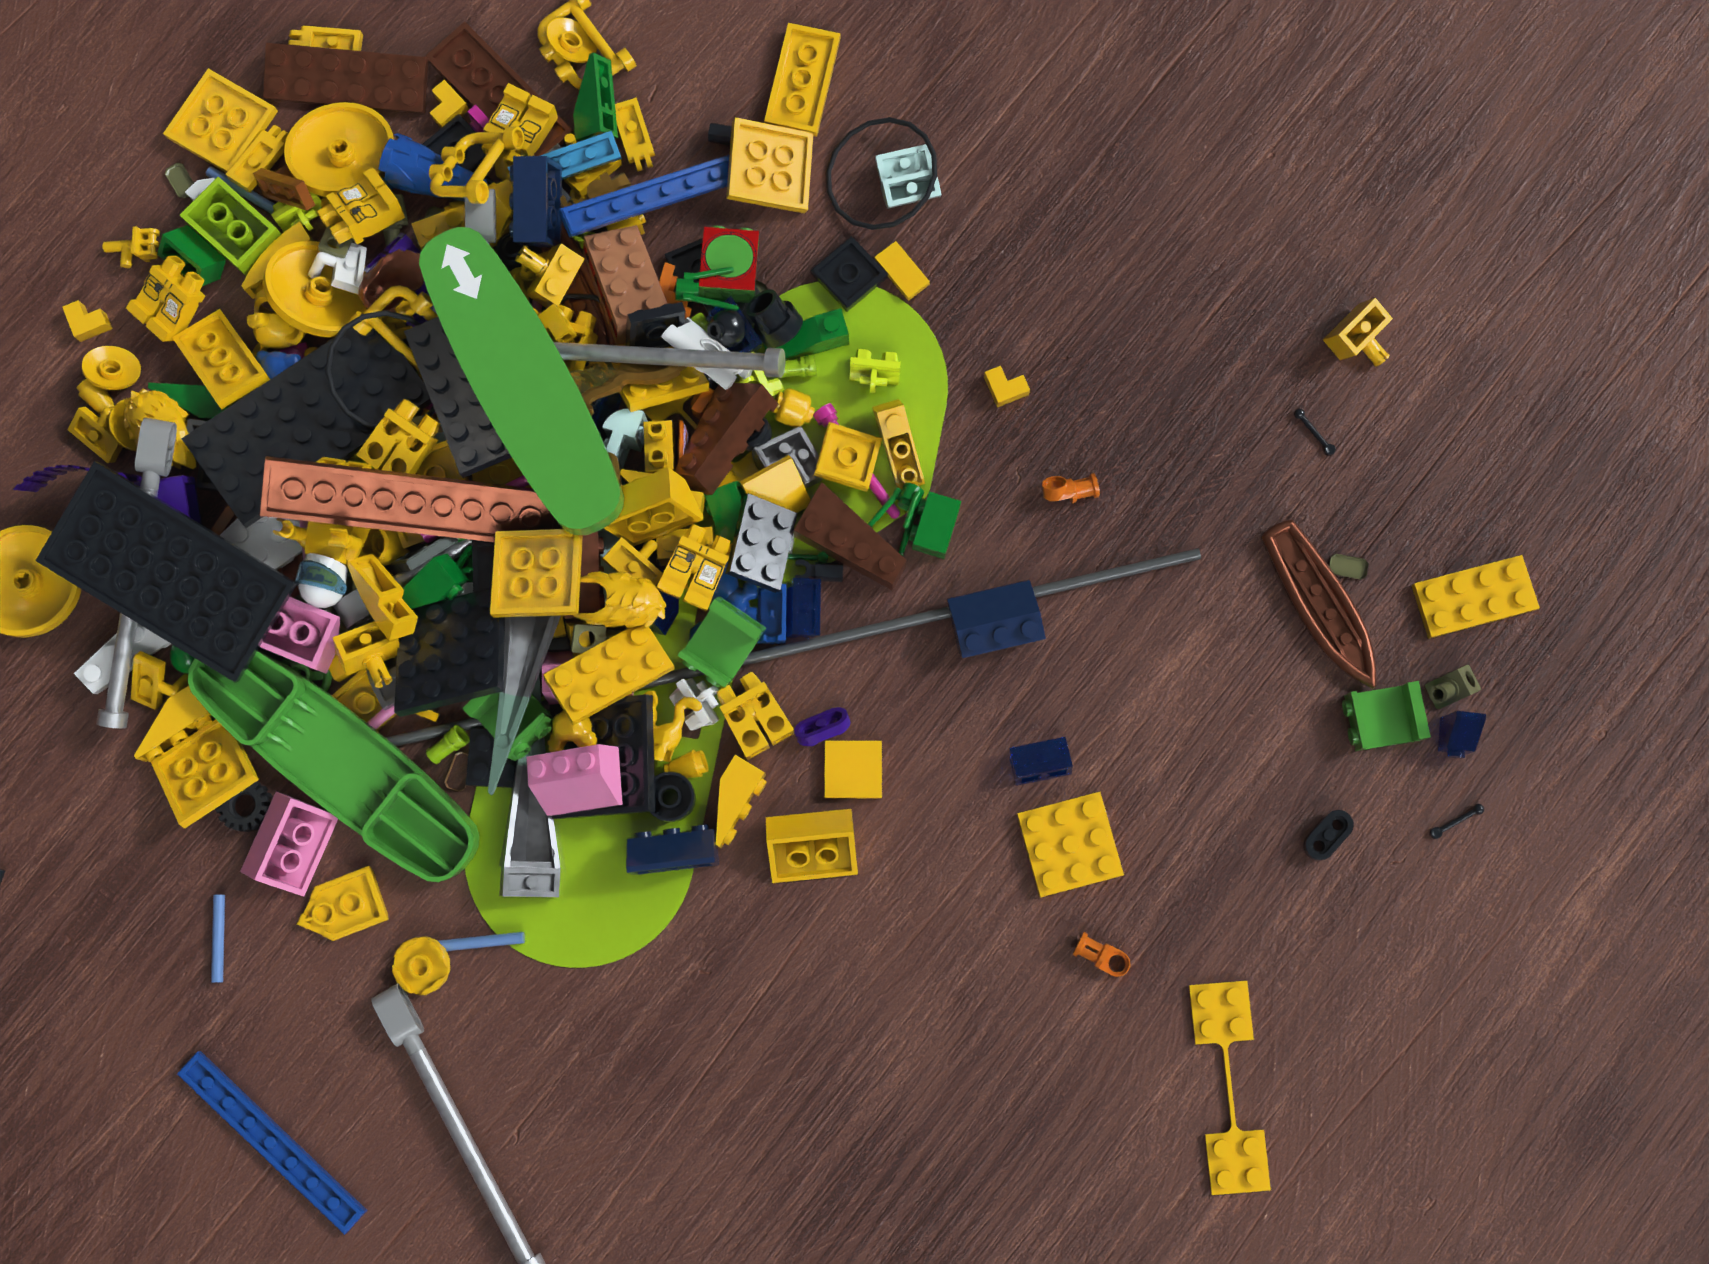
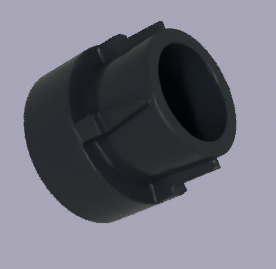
M772 289L757 294L746 307V313L754 323L755 334L768 348H777L789 342L796 336L803 324V318L794 305L789 301H783L776 291Z
M664 772L654 777L655 812L650 813L664 822H678L690 815L696 801L695 790L691 782L676 772ZM670 789L676 790L678 793L677 801L672 805H666L663 802L664 793Z

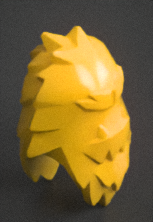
M144 388L139 392L131 391V397L124 399L126 405L124 426L129 431L130 440L135 441L136 448L140 426L145 417L174 422L177 425V434L172 466L181 469V465L191 469L196 468L195 457L181 439L189 434L186 428L188 422L186 418L189 414L178 406L177 401L169 398L163 392L147 391Z
M601 571L591 572L586 576L580 577V582L600 584L607 593L605 607L595 613L573 615L575 618L586 621L587 624L605 625V627L625 625L627 628L644 625L646 628L652 625L657 617L665 619L666 603L657 587L649 579L632 578L628 572L607 574Z

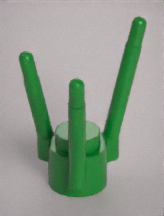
M726 267L697 273L684 272V279L677 278L675 300L693 301L734 311L739 310L737 305L698 296L699 283L694 282V279L731 273L734 271V268Z
M904 483L902 489L896 487L892 496L868 523L872 527L890 506L898 500V506L907 511L903 524L905 531L899 549V554L901 555L905 552L921 498L924 495V490L912 483Z

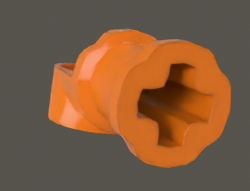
M1095 473L1090 474L1087 478L1074 481L1071 478L1065 479L1061 476H1051L1042 482L1043 497L1048 501L1070 499L1071 503H1076L1077 499L1090 496L1098 498L1100 496Z
M1086 932L1082 933L1072 954L1075 957L1080 955L1093 962L1095 967L1113 977L1125 975L1131 965L1128 955L1107 943L1103 945L1089 938ZM1086 947H1088V948H1090V949L1096 951L1097 954H1096L1095 952H1093V951L1087 949ZM1114 955L1121 956L1125 961V967L1121 972H1113L1109 968V959Z

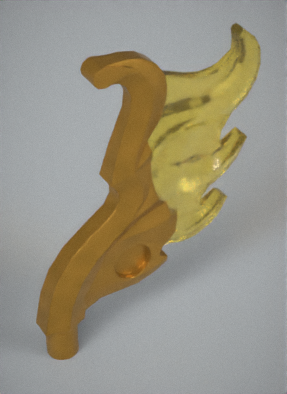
M589 361V365L594 366L593 368L569 372L592 416L594 414L593 407L591 406L593 401L620 392L627 384L652 385L669 381L679 376L680 372L687 367Z

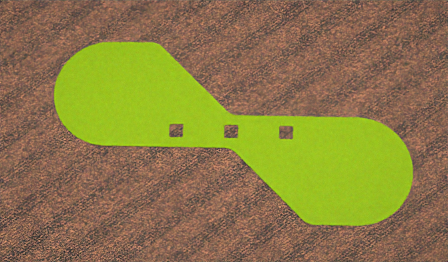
M819 282L801 285L781 294L779 297L783 301L791 302L802 316L803 321L815 315L841 308L849 333V345L814 354L817 376L803 377V375L781 378L780 381L784 390L791 388L811 397V407L815 408L814 413L822 406L831 403L837 411L836 416L838 417L837 422L839 425L880 437L872 407L899 399L905 408L925 484L919 487L924 490L922 498L925 499L932 483L948 396V376L945 360L930 327L910 305L878 287L848 312ZM754 326L745 330L742 342L734 347L732 352L765 353L766 350L763 342L755 334ZM858 349L869 350L871 352V359L882 360V353L896 352L898 362H901L899 385L887 384V387L876 386V392L870 393V385L859 384L860 381L849 380L851 357H855ZM737 376V378H736V380H735L734 383H736V382L739 381L738 376ZM766 377L767 381L778 378V377ZM768 411L765 415L772 429L771 439L795 429L777 422L775 413ZM812 417L810 423L804 422L802 428L819 455L827 428L819 425L815 418ZM881 441L873 474L889 497H891L897 486ZM745 450L743 454L740 453L734 457L731 462L740 461L749 452ZM826 479L806 488L810 499H812L822 482L867 524L882 507L870 488L865 492ZM898 500L894 504L900 512L899 517L892 519L885 512L871 527L874 531L879 532L907 513V511L898 506ZM704 505L703 520L694 524L699 527H712L714 530V527H716L714 520L707 513ZM806 508L798 512L795 527ZM794 538L792 554L818 555L821 552ZM828 556L827 563L835 561L834 558ZM787 559L782 584H786V593L802 583L795 580V575H804L806 573V569L803 566L795 565V559ZM806 560L810 565H815V562H818V560ZM738 579L739 587L743 588L746 581ZM684 589L680 599H677L674 607L665 615V619L660 618L649 626L673 663L674 670L686 668L682 663L683 659L677 655L689 643L690 629L695 625L698 610L697 607L682 601L687 589ZM758 598L749 601L750 607L758 609ZM707 675L693 677L696 684L704 681L708 688L714 686L705 679ZM679 681L634 692V696L643 695L647 691L656 692L658 696L656 726L673 722L675 706L669 696L678 688L676 683ZM717 694L714 697L719 705L713 708L720 720L714 725L701 727L698 739L682 737L671 757V761L694 749L696 752L702 750L707 759L708 772L703 773L702 777L687 778L693 785L696 794L692 813L678 822L661 821L650 812L554 819L561 868L559 897L499 896L501 866L499 865L512 788L496 787L494 794L490 795L488 787L476 786L469 818L476 824L480 840L479 848L474 858L465 868L467 882L480 914L496 934L524 932L525 943L509 946L525 956L542 963L568 968H587L612 963L635 953L655 939L666 928L684 901L694 868L640 875L629 874L626 870L627 839H633L634 833L651 831L652 836L663 835V830L680 828V833L692 832V826L703 825L725 720L720 710L721 704ZM544 695L541 697V701L546 700ZM551 731L544 737L546 753H551L547 743L550 740ZM654 760V777L664 773V765L669 762ZM673 789L667 790L663 795V802L666 805H672L678 799V793Z

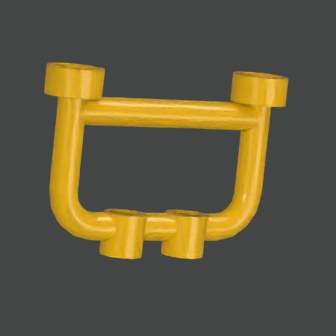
M569 0L547 15L537 28V36L542 44V47L539 48L542 56L547 62L553 60L556 63L557 67L554 68V71L562 83L568 80L570 84L579 90L582 79L576 74L568 60L560 57L553 51L546 39V28L556 18H564L572 13L601 54L611 60L612 76L623 68L629 72L637 66L626 48L621 49L615 54L584 13V10L591 6L589 0Z
M506 127L504 132L471 133L461 138L454 147H444L441 152L443 164H432L429 168L431 192L439 197L468 198L472 204L486 203L489 197V189L486 182L483 181L505 147L509 150H520L523 147L525 141L523 130L520 127ZM474 144H493L465 186H442L444 182L451 181L453 176L452 170L455 165L464 162V152L468 147Z
M398 285L387 289L364 313L357 311L349 319V322L362 314L382 311L396 297L406 299L410 303L411 308L427 321L438 317V315L431 309L433 303L426 293L421 292L417 295L408 287ZM379 317L364 319L353 326L358 333L364 336L374 328L394 349L404 355L407 361L419 372L418 375L422 379L412 350Z

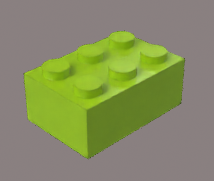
M219 176L180 214L183 220L245 276H247L249 270L266 248L281 235L273 224Z

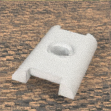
M689 317L685 319L684 325L678 328L673 324L670 325L661 336L675 349L729 351L717 340L712 339L705 330ZM694 367L696 370L707 374L725 390L733 385L737 378L735 375L738 374L743 379L751 376L753 371Z

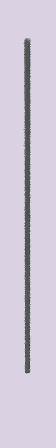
M1199 548L1042 584L1032 588L1035 597H1041L1201 559V553ZM949 607L751 652L742 666L950 618ZM687 667L673 670L638 690L705 674L698 669L693 671ZM547 700L541 701L546 710L550 711V705ZM467 718L386 737V739L397 747L444 736L454 725L461 726L465 731L471 728L483 727V725L475 718Z

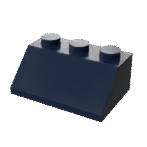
M513 156V164L510 165L509 169L510 179L513 182V193L509 197L510 208L513 210V221L510 222L509 232L513 242L521 246L551 248L561 244L562 219L559 215V210L562 208L560 203L562 196V165L547 156Z
M1030 580L947 598L958 653L962 658L1046 639L1041 613Z
M698 825L691 827L692 832L680 833V828L663 830V835L652 836L651 831L634 833L633 839H627V873L640 875L719 865L716 831L714 829L709 830V825Z

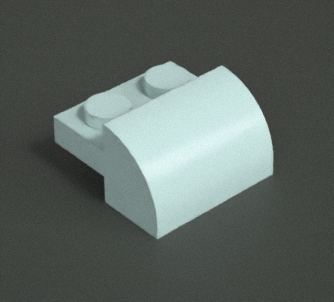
M926 144L875 156L881 182V191L887 209L919 202L925 196L932 177V158ZM938 177L929 199L941 197L942 195Z
M628 408L616 411L606 419L602 426L608 437L604 441L607 452L613 453L617 457L620 471L624 468L630 449L642 451L644 445L643 422H648L644 411L630 412Z

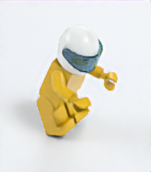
M322 457L316 461L318 463L372 469L371 464L354 461L345 462V460ZM277 518V521L282 522V530H273V533L296 540L305 550L306 557L304 561L300 562L295 579L301 597L308 604L317 608H327L335 605L341 600L347 590V562L359 557L371 528L308 521V527L305 529L293 525L289 520Z

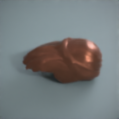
M398 249L382 257L374 268L363 276V280L358 287V295L366 309L392 286H405L416 292L423 285L424 278L419 266V253ZM394 298L382 311L395 312L394 308L404 298Z

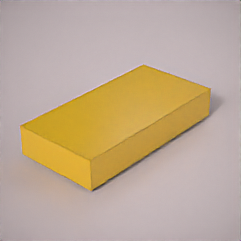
M896 241L874 257V260L888 273L890 280L908 301L930 285L927 277Z

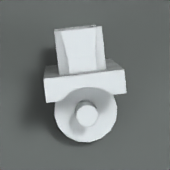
M693 678L688 680L681 679L676 683L678 688L669 696L674 706L684 696L694 697L702 703L700 711H693L685 717L684 721L690 730L714 725L720 720L713 708L719 705L714 697L719 690L718 687L712 686L708 688L704 681L696 684Z

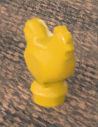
M564 710L554 716L552 720V733L550 740L547 741L549 751L564 750L568 741L574 742L579 748L596 745L597 737L592 732V723L589 717L573 726Z

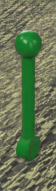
M820 552L818 555L788 554V559L827 562L828 554Z

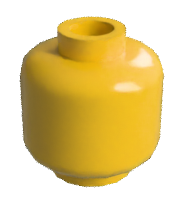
M791 388L784 390V392L779 391L775 398L779 405L773 412L775 413L776 421L793 428L802 426L804 422L810 423L815 408L811 407V397Z

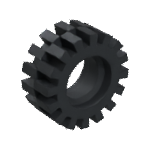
M255 782L217 807L216 813H220L219 820L225 822V826L244 832L256 831L262 824L270 806V799L273 798L272 794L267 792L269 789L266 786ZM248 794L254 799L255 807L251 814L243 817L236 812L235 803L240 796Z

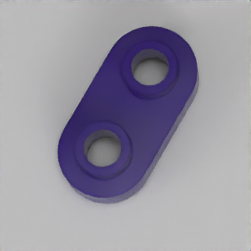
M831 708L799 722L794 728V734L800 745L814 746L826 739L843 734L849 728L851 721L844 708Z

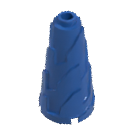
M399 133L394 134L398 140L391 138L388 140L382 152L378 169L385 172V178H382L388 188L465 202V198L439 197L431 192L429 168L432 164H443L441 155L420 143L412 141V138ZM455 165L452 170L453 176L451 181L444 182L442 186H465L474 172Z

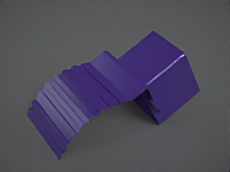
M74 465L46 467L44 471L37 470L33 472V476L25 477L23 479L24 482L17 484L13 490L38 492L41 487L45 488L48 485L47 482L49 480H55L57 475H65L67 471H89L90 468ZM118 473L140 487L142 476ZM184 475L160 478L157 498L202 524L195 478Z

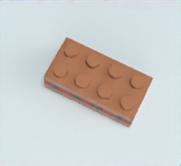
M637 225L584 236L583 256L616 345L626 343L627 314L667 304Z

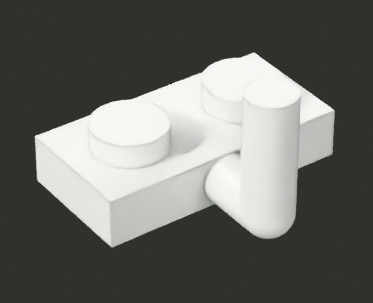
M351 243L345 258L319 252L312 263L308 276L312 279L319 277L324 265L333 267L331 286L358 294V287L363 280L367 248ZM337 244L336 249L341 248L344 244Z

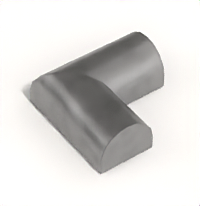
M802 426L773 438L759 447H754L752 450V457L759 471L789 455L793 459L805 488L811 487L823 480V478L813 476L819 455Z

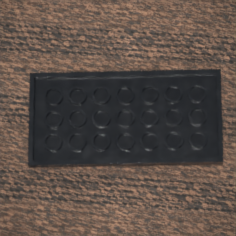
M353 327L344 333L334 348L331 374L335 391L349 411L368 423L378 425L385 417L384 414L388 408L395 410L403 399L415 404L419 408L417 413L432 403L424 382L404 355L394 349L374 328L366 336L358 333ZM334 338L181 438L245 528L264 517L260 516L266 456L316 462L322 457L347 461L358 453L374 431V429L366 428L347 416L330 393L325 367L329 346Z
M97 461L93 462L35 560L233 682L240 681L298 584Z

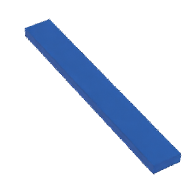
M730 155L560 208L559 215L570 238L727 187Z
M201 1051L196 1052L177 1073L181 1079L344 1235L368 1211Z

